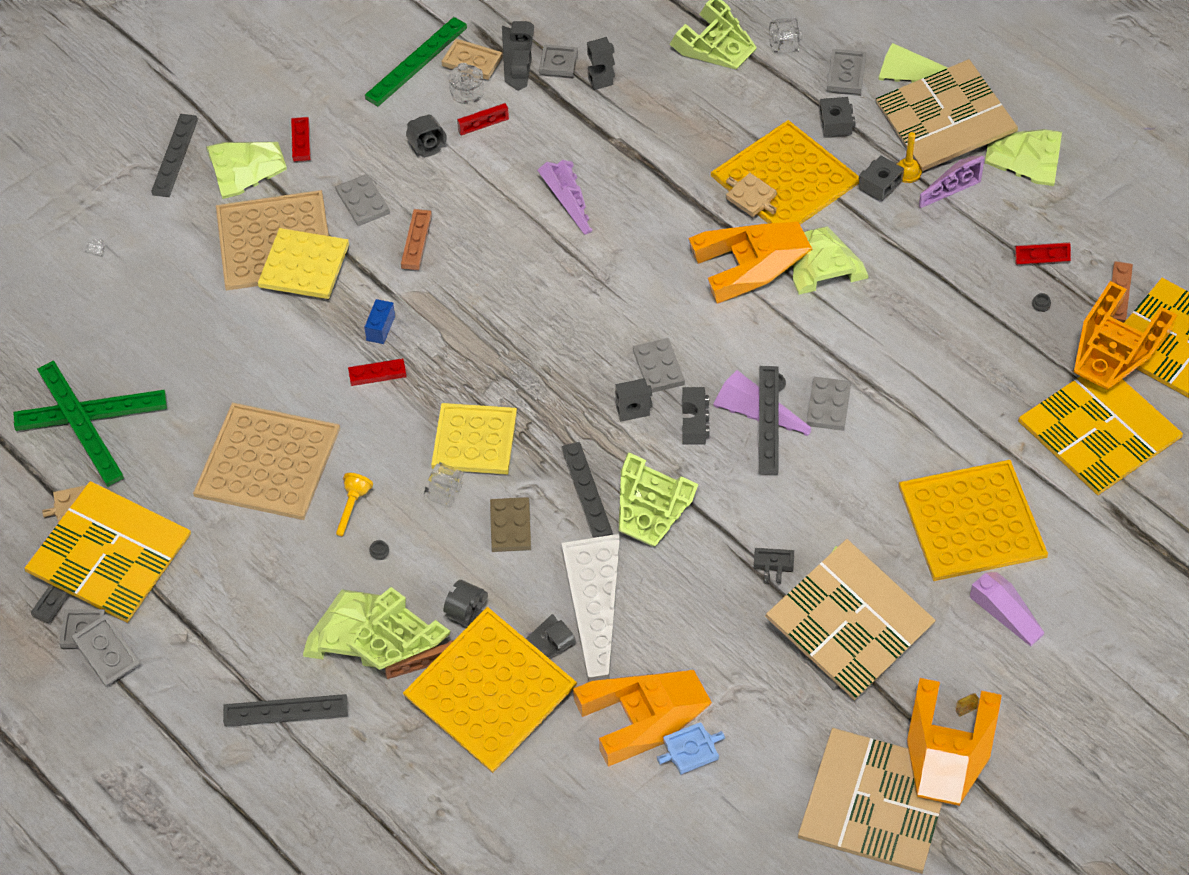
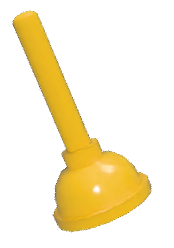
M914 132L908 134L906 157L897 163V165L904 168L902 181L904 183L916 182L922 175L919 164L913 159L916 136Z
M345 473L343 476L344 488L348 492V500L336 531V535L340 537L344 535L355 500H358L359 496L365 495L373 487V482L360 474Z

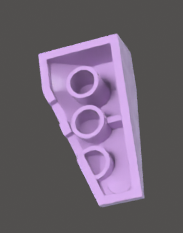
M970 156L956 162L920 194L919 207L923 208L980 183L985 158L983 156Z
M998 572L984 573L972 584L970 598L1030 647L1044 635L1045 632L1014 586Z

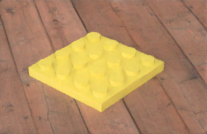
M279 228L259 278L258 286L260 288L329 299L347 252L349 239Z
M441 403L431 463L432 469L508 474L517 408Z

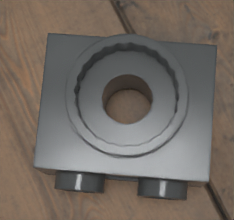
M848 97L820 99L819 112L824 136L852 134V129L856 126L855 116L852 117L853 105L849 104Z
M880 155L871 162L866 170L860 173L858 178L859 188L883 201L903 181L904 168Z
M645 378L615 384L616 409L620 422L650 416V408L653 407L650 396H653L651 385H647Z

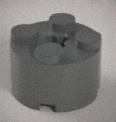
M432 115L421 116L408 122L406 137L418 154H422L425 157L432 156L441 150L442 144L445 145L447 135Z
M460 579L453 585L456 587L453 592L449 591L443 611L447 613L446 617L469 626L483 611L481 608L488 597V592Z

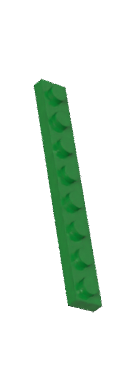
M456 17L450 19L365 94V100L379 107L467 29V24Z
M53 360L37 368L39 375L105 485L108 487L123 479L124 476L55 361Z
M165 389L79 402L90 420L167 409ZM58 405L13 412L15 431L68 424Z

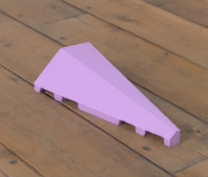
M561 160L558 164L546 162L537 171L585 235L591 233L593 230L587 223L589 216L584 213L586 206L580 187L575 182L577 175L572 172L573 162Z
M736 370L723 384L713 406L715 408L729 409V412L734 414L735 412L745 414L747 418L759 421V387ZM779 403V425L786 427V430L792 431L793 429L803 432L805 436H808L811 433V427Z

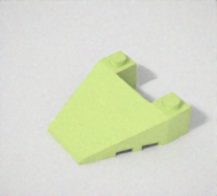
M709 0L704 5L699 15L710 25L700 35L685 24L670 42V45L683 56L732 69H737L757 49L747 32L743 31L740 27L738 19L734 18L731 14L730 7L723 0Z

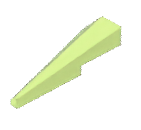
M892 43L885 56L879 80L884 81V78L894 79L895 82H900L901 79L911 80L913 83L948 67Z

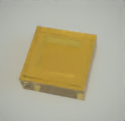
M972 693L957 701L955 712L959 717L977 709L979 698L976 693Z

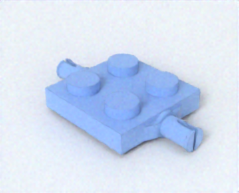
M700 722L664 736L663 741L668 752L657 756V760L660 765L671 760L676 765L680 774L719 760L714 743L725 739L724 733L720 731L710 735Z

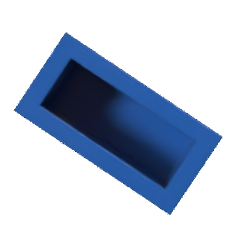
M375 300L364 326L366 341L379 344L385 343L395 318L393 302Z

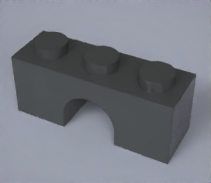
M607 37L587 42V55L592 63V66H588V80L593 90L613 85V78L615 77L613 53H615V50Z
M682 387V414L694 415L691 418H683V445H706V437H709L710 428L709 425H706V421H709V410H706L705 406H709V395H705V387Z

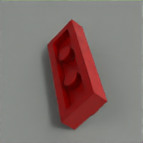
M506 103L457 119L458 132L462 136L509 120L508 106Z
M309 117L291 118L293 162L311 160Z
M1070 242L1015 245V264L1071 261Z
M403 358L348 367L351 386L407 377Z

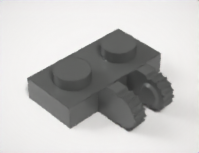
M755 548L754 569H765V583H769L770 580L769 570H777L776 581L781 583L782 570L793 571L794 550Z

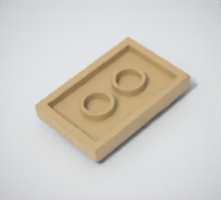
M455 39L441 62L444 67L489 80L503 55L500 51Z

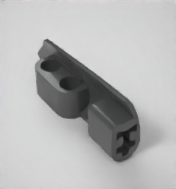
M513 21L511 28L502 26L504 80L517 91L527 87L531 67V45L534 25L527 21Z
M551 614L525 638L549 659L576 643L571 630L562 620L558 621L554 614Z

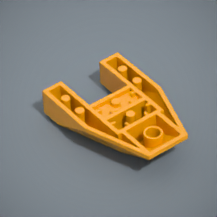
M798 221L711 230L688 238L692 253L698 264L729 251L733 252L737 260L738 266L708 277L710 290L717 304L770 283L812 250Z
M1111 281L1083 322L1074 373L1107 390L1153 356L1173 329L1177 314L1160 306L1144 333L1114 319L1115 313L1124 301L1127 289Z
M694 670L595 680L573 688L574 702L582 717L620 702L632 724L599 738V750L608 767L665 744L663 741L664 736L681 730L712 704Z
M919 678L907 738L917 797L960 806L990 760L1002 695L981 690L973 733L932 725L940 682Z

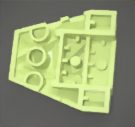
M1039 129L1009 134L988 143L985 164L1003 171L1012 170L1016 172L1015 176L1020 178L1022 175L1027 176L1035 184L1054 186L1062 131Z
M221 142L206 146L210 162H212L222 199L244 193L246 187L259 185V180L263 178L270 179L287 170L278 142Z
M828 226L804 231L812 250L793 264V283L799 295L816 291L817 281L847 274L850 282L868 279V273L863 262Z
M628 452L621 469L619 531L655 547L675 520L681 516L685 508L691 504L698 484L682 476L677 480L645 466V459Z
M392 587L376 599L373 610L368 612L365 623L359 627L349 644L352 650L378 670L435 647L450 635V630L435 620L428 625L406 609V598Z
M341 589L309 634L303 657L323 660L325 652L361 657L349 647V644L359 627L365 623L368 612L373 610L374 603L380 595ZM361 657L363 666L375 667Z

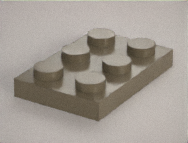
M529 497L490 499L492 552L531 550Z

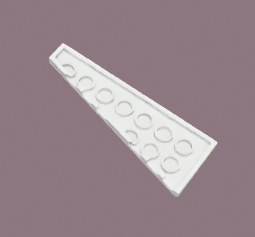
M619 534L561 543L589 682L609 679L620 543Z

